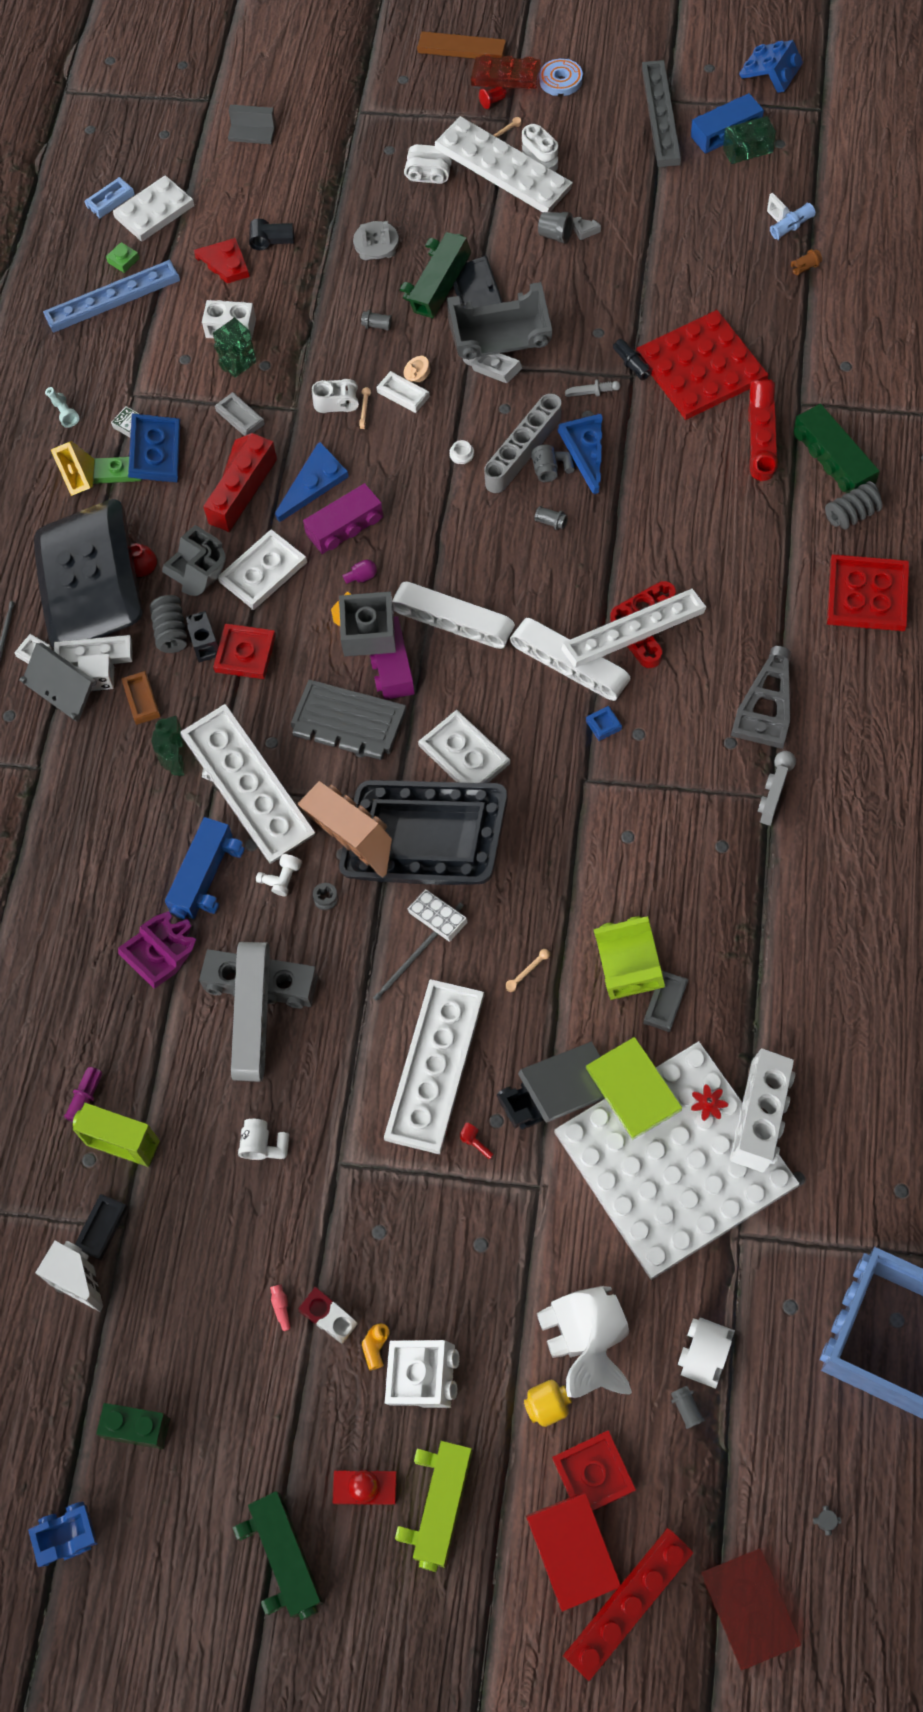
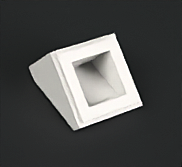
M773 193L770 194L767 212L779 222L790 211Z

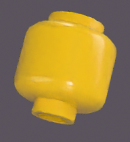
M548 1380L532 1387L527 1392V1399L524 1400L531 1421L533 1423L538 1422L543 1427L565 1419L569 1414L568 1405L572 1403L571 1397L567 1396L566 1386L560 1387L554 1380Z

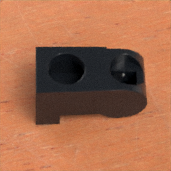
M206 611L186 616L187 627L198 662L216 658L218 646Z

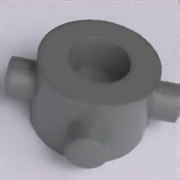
M823 1506V1511L817 1518H813V1523L818 1524L819 1528L825 1531V1535L830 1536L832 1535L831 1530L837 1524H841V1517H837L834 1512L830 1511L829 1506Z

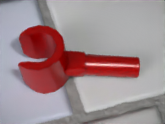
M466 1123L460 1133L461 1141L468 1145H473L490 1159L494 1154L476 1139L479 1129L472 1124Z

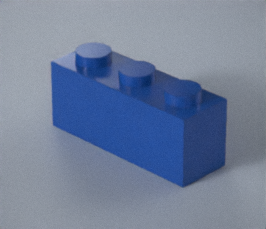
M748 93L692 119L691 138L706 154L761 128L764 109Z

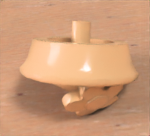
M417 356L411 359L404 369L406 380L414 383L424 381L430 374L429 360L424 356Z

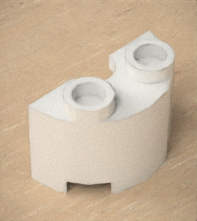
M693 1318L687 1335L693 1338L690 1349L683 1347L678 1365L683 1367L681 1376L716 1389L735 1330L703 1318H699V1320Z

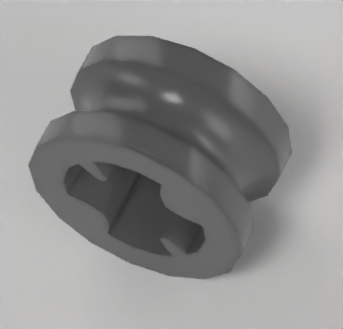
M321 883L314 888L313 899L316 907L321 910L334 908L338 901L335 886L330 883ZM327 892H330V898H325L324 901L321 900L320 894L325 895Z

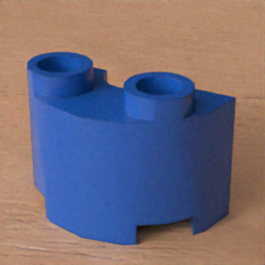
M84 1501L68 1506L66 1508L67 1513L60 1518H57V1514L45 1516L38 1520L39 1525L28 1529L38 1567L48 1566L49 1563L64 1558V1561L90 1550L92 1545L98 1544L88 1507Z

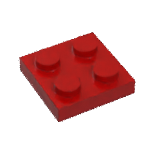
M225 624L213 666L215 673L265 679L276 637L275 631Z
M609 1430L552 1457L568 1496L572 1497L585 1492L592 1511L636 1491Z

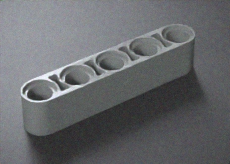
M546 394L541 397L486 464L484 473L485 486L488 491L499 493L505 490L531 458L532 450L542 445L560 423L561 399L559 396Z
M239 942L237 947L231 1077L233 1081L262 1082L264 1077L270 946L269 943Z

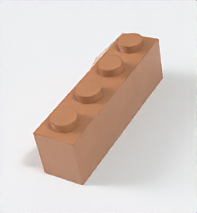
M318 781L298 803L299 807L328 834L335 837L349 851H353L366 865L370 864L375 872L383 878L387 874L392 841L391 837L385 832L387 828L385 823L376 816L372 819V815L363 806L360 805L356 808L357 804L349 796L345 795L342 798V793L332 784L327 787Z

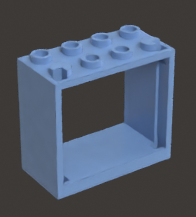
M874 1247L869 1255L863 1254L862 1259L859 1260L853 1277L858 1279L857 1282L853 1281L851 1286L848 1287L842 1304L847 1307L845 1310H841L833 1323L831 1332L835 1334L834 1339L830 1337L821 1353L819 1360L824 1362L821 1371L923 1419V1393L919 1396L840 1359L873 1273L923 1296V1268Z

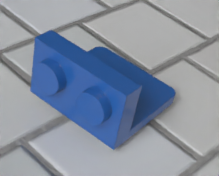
M793 40L778 41L769 45L761 44L753 50L752 55L744 63V67L739 75L743 79L769 74L776 92H784L803 64L802 57Z

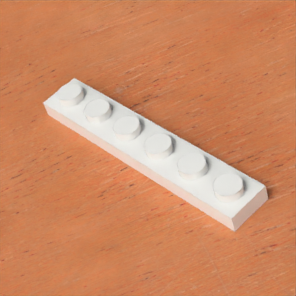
M690 589L563 642L561 649L572 665L577 668L699 616L705 612L706 606L695 591Z

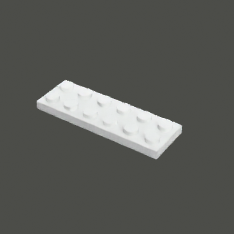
M461 116L435 141V149L541 212H550L571 189L572 182Z
M226 704L180 732L182 738L270 864L281 858L282 854L289 853L315 836V832Z
M429 980L385 1131V1141L441 1154L484 999V992Z

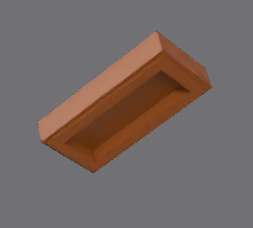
M146 671L121 678L136 725L161 717Z

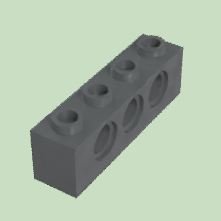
M207 949L199 978L203 989L207 993L212 995L227 993L235 997V979L226 980V977L230 973H236L237 954ZM270 959L268 1004L282 1002L297 1009H301L303 1006L311 1007L318 981L316 967ZM285 981L292 982L291 986L287 989L279 988Z

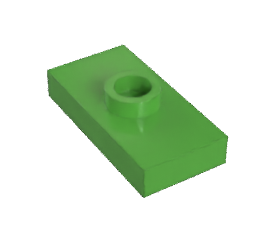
M129 457L94 459L93 484L141 481V479L128 478Z

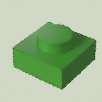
M121 242L106 256L109 264L125 273L139 260L138 252Z

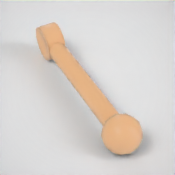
M513 118L512 123L493 136L499 137L514 126L519 127L521 125V118Z
M368 387L362 389L363 405L360 429H365L368 396L371 394V390Z
M542 949L539 952V956L514 980L507 981V991L514 992L517 989V984L542 960L548 959L550 957L549 950Z

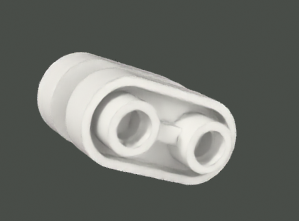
M530 124L524 127L522 130V153L555 172L558 168L557 141L537 124Z
M413 145L408 151L404 174L411 181L441 184L448 180L452 158L435 149V146Z

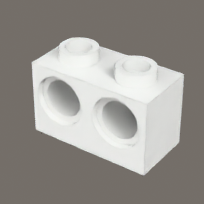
M221 300L206 301L202 319L206 338L252 341L256 322L253 303Z

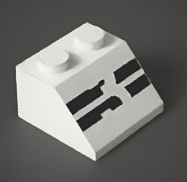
M54 1241L35 1273L49 1285L100 1312L103 1304L94 1267L87 1261L89 1256L82 1252L81 1248L69 1241H66L64 1245Z

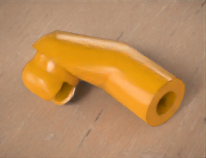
M383 1323L373 1325L362 1341V1348L369 1371L384 1366L379 1351L389 1337L390 1331L388 1326Z

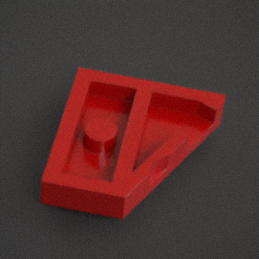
M236 238L194 250L195 258L198 261L202 260L205 262L208 269L213 273L219 274L220 278L226 283L249 277V272Z

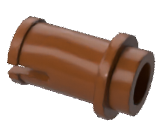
M810 249L806 255L793 260L791 267L796 266V268L792 269L793 273L799 275L811 267H818L822 262L821 253L817 249Z

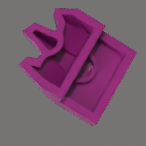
M169 911L148 920L140 926V933L118 947V954L154 989L178 972L191 953L196 941L193 937H186L191 929L189 920L186 919L176 924H171L172 916Z

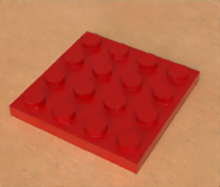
M718 310L636 348L642 360L651 367L652 377L685 420L749 390L750 383L753 380L768 379L769 375Z

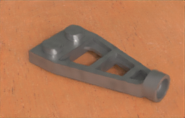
M782 646L771 648L768 660L738 708L731 733L732 737L783 749L790 723L789 661L791 651ZM767 676L781 679L779 692L762 688ZM760 698L776 702L777 715L775 717L753 712V708Z

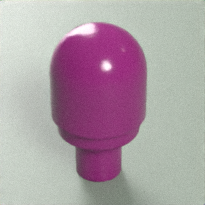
M363 560L354 564L351 567L352 571L342 576L346 584L355 580L357 583H363L376 575L377 566L371 560Z

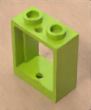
M84 1103L82 1110H78L73 1119V1130L86 1146L149 1167L160 1142L148 1124L88 1103Z

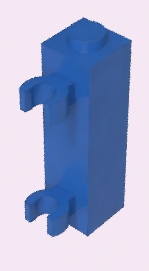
M206 817L203 818L165 899L170 914L180 919H185V917L195 919L199 908L212 914L216 913L219 907V903H216L217 898L206 894L225 852L234 857L241 858L245 850L242 847V841L232 838L233 835L228 824Z

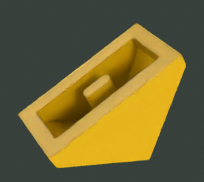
M73 441L51 449L71 496L93 487L94 458Z

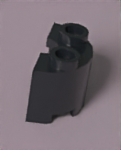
M521 1083V1089H512L511 1086L506 1087L497 1093V1097L513 1127L516 1129L519 1126L523 1130L542 1122L544 1119L524 1083Z

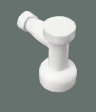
M282 854L279 861L281 867H283L280 876L265 875V873L258 872L256 882L273 886L271 890L273 893L287 896L289 891L287 886L293 871L300 869L302 861L292 855Z

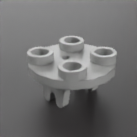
M373 221L360 224L353 238L355 250L359 253L362 260L393 257L399 241L396 229L388 224V221Z

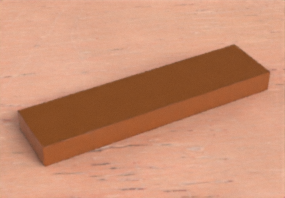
M421 31L417 50L418 53L503 61L506 40Z

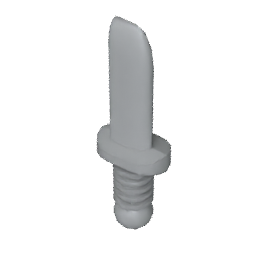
M597 379L593 385L576 386L567 389L565 396L595 394L597 397L603 391H617L621 385L618 381L600 383L599 379Z

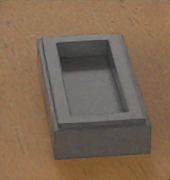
M661 971L665 987L654 990L643 1023L670 1032L688 984V979Z

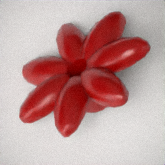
M707 1084L703 1087V1094L692 1092L693 1098L698 1102L691 1106V1110H702L701 1119L703 1121L707 1120L710 1112L715 1118L721 1119V1113L718 1108H726L729 1104L726 1101L718 1100L723 1093L722 1089L712 1093Z

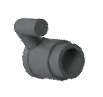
M551 445L537 446L531 452L534 470L541 482H550L556 479L558 471L557 461H563L565 473H573L575 470L572 456L569 452L555 451Z

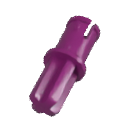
M94 1067L86 1069L78 1089L73 1090L74 1097L64 1118L73 1122L75 1114L78 1110H82L84 1103L90 1104V1101H94L93 1094L102 1076L100 1070Z

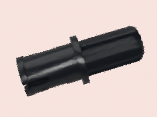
M618 339L613 344V349L625 361L624 365L633 370L641 381L651 375V367L642 360L638 351L634 352L622 339Z

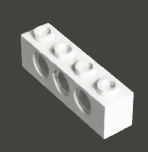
M761 1048L752 1060L730 1161L760 1172H764L770 1164L776 1163L780 1148L776 1146L777 1139L782 1136L785 1122L781 1121L782 1115L787 1111L790 1103L787 1091L788 1088H791L795 1079V1072L792 1071L793 1059ZM761 1108L767 1110L769 1114L765 1113ZM756 1133L760 1134L763 1139L759 1138Z

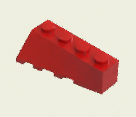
M253 433L234 441L222 479L203 506L208 524L227 532L231 531L277 461L273 441Z

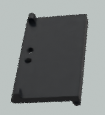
M487 256L466 262L453 284L456 296H459L461 303L466 305V302L471 301L472 308L503 303Z

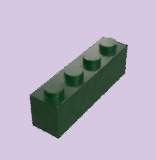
M821 403L796 416L795 437L802 441L808 448L811 456L817 458L823 465L824 471L835 479L842 492L850 493V491L858 489L859 486L866 484L868 481L876 485L880 472L878 468Z

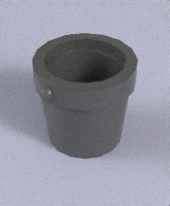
M543 212L538 223L539 235L556 240L559 243L566 244L569 241L573 230L572 213Z

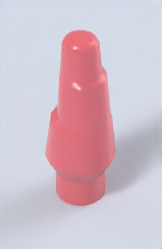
M282 1284L270 1287L272 1293L271 1302L278 1322H280L283 1331L290 1330L287 1295L283 1292Z

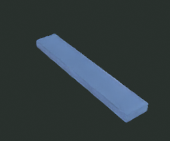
M167 260L43 311L54 333L180 281V278L172 262Z

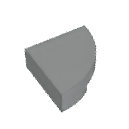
M582 217L573 218V230L580 240L601 232V225L595 220H583Z

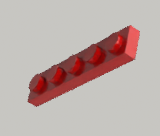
M667 1528L563 1654V1657L585 1679L590 1681L694 1552L672 1530Z

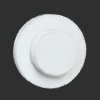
M457 441L450 449V458L457 464H466L474 457V449L467 441Z

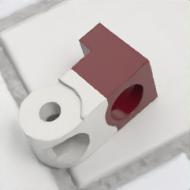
M316 1287L313 1288L298 1308L299 1313L311 1320L319 1328L324 1329L342 1344L357 1325V1322Z

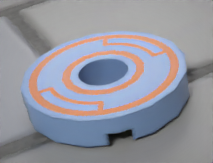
M554 59L545 63L540 69V86L546 93L553 96L563 93L564 96L576 92L582 85V69L576 62L570 59Z

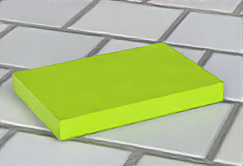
M635 1037L586 1065V1070L632 1140L682 1111V1106Z

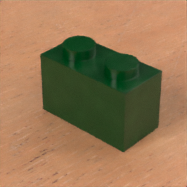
M104 1403L96 1435L105 1440L163 1450L170 1418L160 1412Z

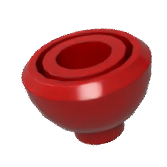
M132 544L131 549L136 577L150 574L157 565V557L154 551L143 544Z

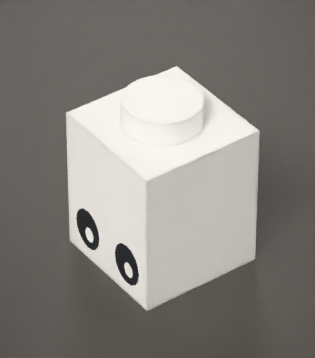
M109 654L78 656V666L76 667L97 681V684L92 686L91 691L114 689V665Z

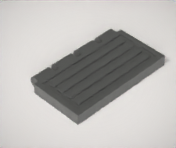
M308 680L291 721L292 728H294L293 736L311 741L313 735L316 734L315 742L336 747L339 740V749L360 754L362 748L365 747V756L382 760L385 753H391L407 708L403 704Z

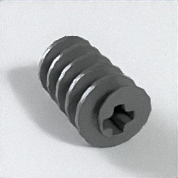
M868 481L866 484L859 486L858 489H853L841 498L829 502L825 507L827 519L833 526H840L846 530L850 524H857L858 519L863 521L866 519V515L872 516L874 510L877 512L881 511L883 505L877 486L873 482Z
M174 595L161 596L150 605L152 626L156 639L155 644L157 649L165 653L179 652L187 646L185 642L187 638L186 627L183 623V610L180 606L181 600Z

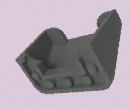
M541 282L530 284V291L524 296L522 292L518 293V300L487 306L472 308L471 301L466 302V305L461 303L459 296L447 298L448 319L457 353L466 360L533 347L542 348L552 339V327Z

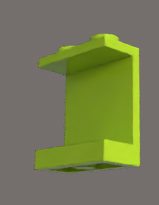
M648 916L632 917L626 922L617 924L606 923L600 926V928L593 929L610 1000L665 987Z

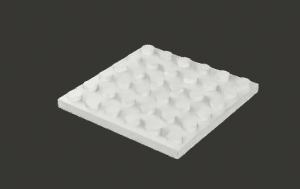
M699 1041L656 1067L682 1106L681 1112L632 1140L607 1100L603 1099L554 1129V1133L651 1280L799 1186V1182L780 1155H778L776 1163L770 1164L764 1172L730 1161L742 1102ZM705 1084L709 1085L712 1093L722 1089L723 1093L718 1100L726 1101L729 1105L726 1108H718L721 1113V1119L715 1118L710 1112L707 1120L703 1121L701 1119L702 1110L692 1111L691 1106L698 1102L693 1098L692 1092L703 1094ZM756 1133L759 1138L763 1139L760 1134Z

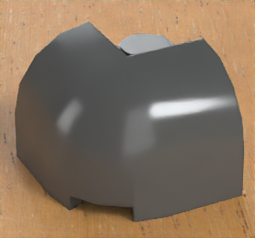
M194 525L180 538L178 552L163 565L162 572L183 585L181 592L197 596L218 579L224 568L226 557L222 548V542L197 525Z

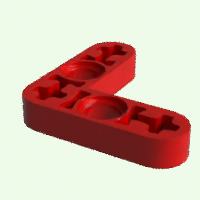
M661 581L615 606L610 613V623L616 621L619 615L623 618L640 611L636 607V604L639 602H646L649 606L655 604L654 600H656V603L675 596L676 589L674 585L667 581ZM660 592H663L664 594L669 593L668 597H666L665 595L659 596ZM653 636L627 646L643 667H657L662 660V649ZM646 650L649 652V654L655 653V657H646Z

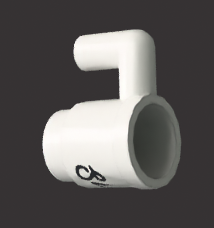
M247 1119L244 1121V1128L241 1129L238 1156L250 1160H262L265 1158L284 1159L288 1154L289 1133H278L277 1147L267 1146L269 1134L267 1122L261 1119Z

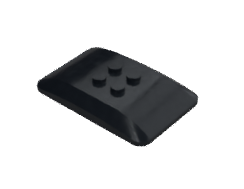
M110 499L44 525L36 531L34 535V549L39 590L49 642L53 648L54 642L100 638L131 626L141 619L142 604L125 510L119 500Z
M369 780L358 786L354 797V802L357 804L356 808L361 805L372 815V819L376 816L387 826L385 832L391 837L392 841L387 874L383 878L375 872L370 864L366 865L353 851H349L343 846L339 869L346 878L435 885L484 884L492 878L508 802V793L504 786L497 783Z

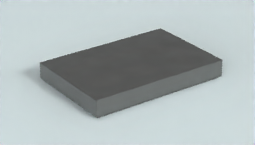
M592 1041L519 1071V1077L546 1123L605 1099L586 1070V1065L601 1057Z

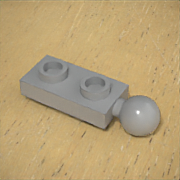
M500 353L475 357L471 360L463 358L465 364L472 366L474 371L504 383H508L522 369L519 360Z
M781 751L775 757L774 763L777 769L775 775L769 774L765 789L770 791L768 797L762 796L758 812L762 813L760 823L771 826L787 772L791 771L796 765V758L789 751Z

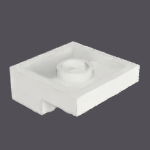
M445 1340L390 1341L385 1404L420 1406L424 1408H451V1400H455L457 1396V1384L455 1381H452L453 1368H457L459 1365V1353L455 1349V1345Z

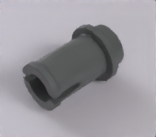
M371 310L363 311L361 325L365 326L366 329L373 327L387 331L390 330L392 323L391 315L372 313Z
M539 506L535 513V521L553 526L555 530L566 527L568 515L564 514L562 510L556 512Z
M688 1386L671 1393L673 1397L671 1402L672 1404L676 1403L685 1422L686 1429L705 1421L692 1396L694 1391H690Z

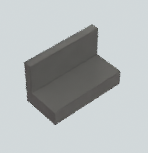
M230 104L231 128L228 141L272 144L276 128L273 108Z

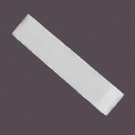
M402 582L392 600L393 610L403 616L498 649L505 647L515 626L514 622L505 615L410 582Z
M525 618L510 637L512 645L518 650L606 699L616 700L631 679L624 669L602 657L575 668L561 649L563 642L570 639L533 619Z

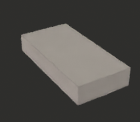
M233 392L215 405L216 411L244 436L254 433L265 425L264 419Z

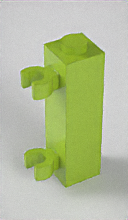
M441 1441L438 1454L421 1449L416 1451L415 1464L434 1468L419 1532L398 1526L395 1540L415 1545L413 1559L420 1561L419 1568L437 1572L438 1566L446 1568L473 1453L471 1448Z

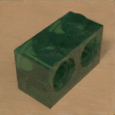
M768 116L725 128L723 150L731 164L773 153L776 131Z
M235 317L213 332L214 348L219 357L218 364L224 372L228 371L236 378L257 362L250 330Z

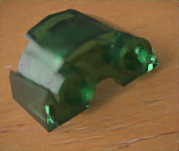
M177 715L157 721L151 742L159 764L173 775L184 776V759L182 755H179V747L183 746V738L180 733L182 728Z

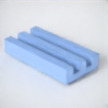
M119 177L86 199L85 204L88 209L91 208V211L97 214L98 218H101L135 194L133 188Z

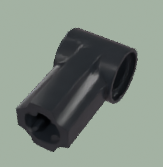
M260 218L250 222L249 245L255 250H265L269 247V244L295 243L293 223L269 224V222Z

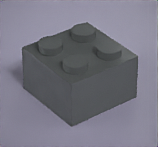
M391 591L340 595V634L344 657L396 653Z

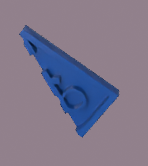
M602 414L561 423L558 427L562 440L593 494L599 493L601 481Z
M321 442L316 445L277 508L275 515L279 522L348 478V471Z

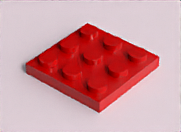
M832 554L830 559L827 625L905 631L907 626L909 561Z

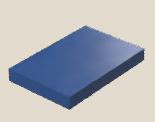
M132 413L128 478L177 483L180 435L179 418Z

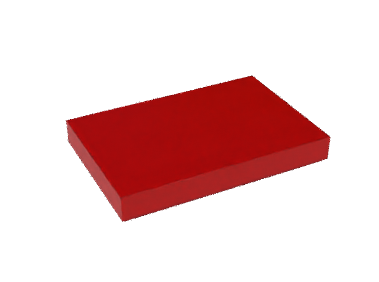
M585 1492L526 1515L561 1612L619 1588L620 1582Z

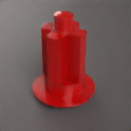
M501 86L488 91L481 89L479 91L480 103L483 108L489 109L492 103L503 100L507 92Z

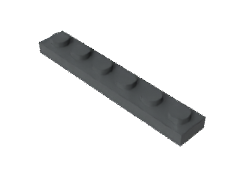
M664 60L642 62V74L657 166L680 165L681 157Z

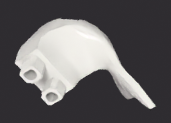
M599 1286L573 1292L552 1301L550 1307L537 1313L543 1331L557 1325L559 1327L561 1336L547 1340L552 1358L568 1354L570 1358L580 1355L569 1369L566 1378L568 1397H581L599 1387L621 1394L632 1393L628 1380L606 1354L608 1348L621 1342L629 1334L628 1323L616 1295L606 1294L612 1291L611 1287Z

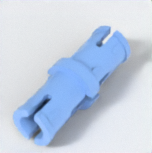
M806 203L798 210L787 213L784 219L770 226L771 235L778 240L789 231L797 230L800 224L815 216L816 212L813 205Z

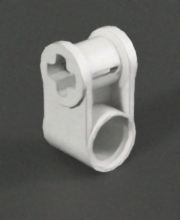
M351 379L316 382L312 386L315 410L320 413L351 412L356 410L359 405L355 393L358 388L357 383Z

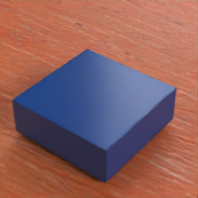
M609 706L586 717V722L598 741L622 730L621 723Z

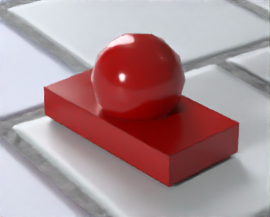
M367 1470L334 1471L333 1504L396 1505L397 1472Z

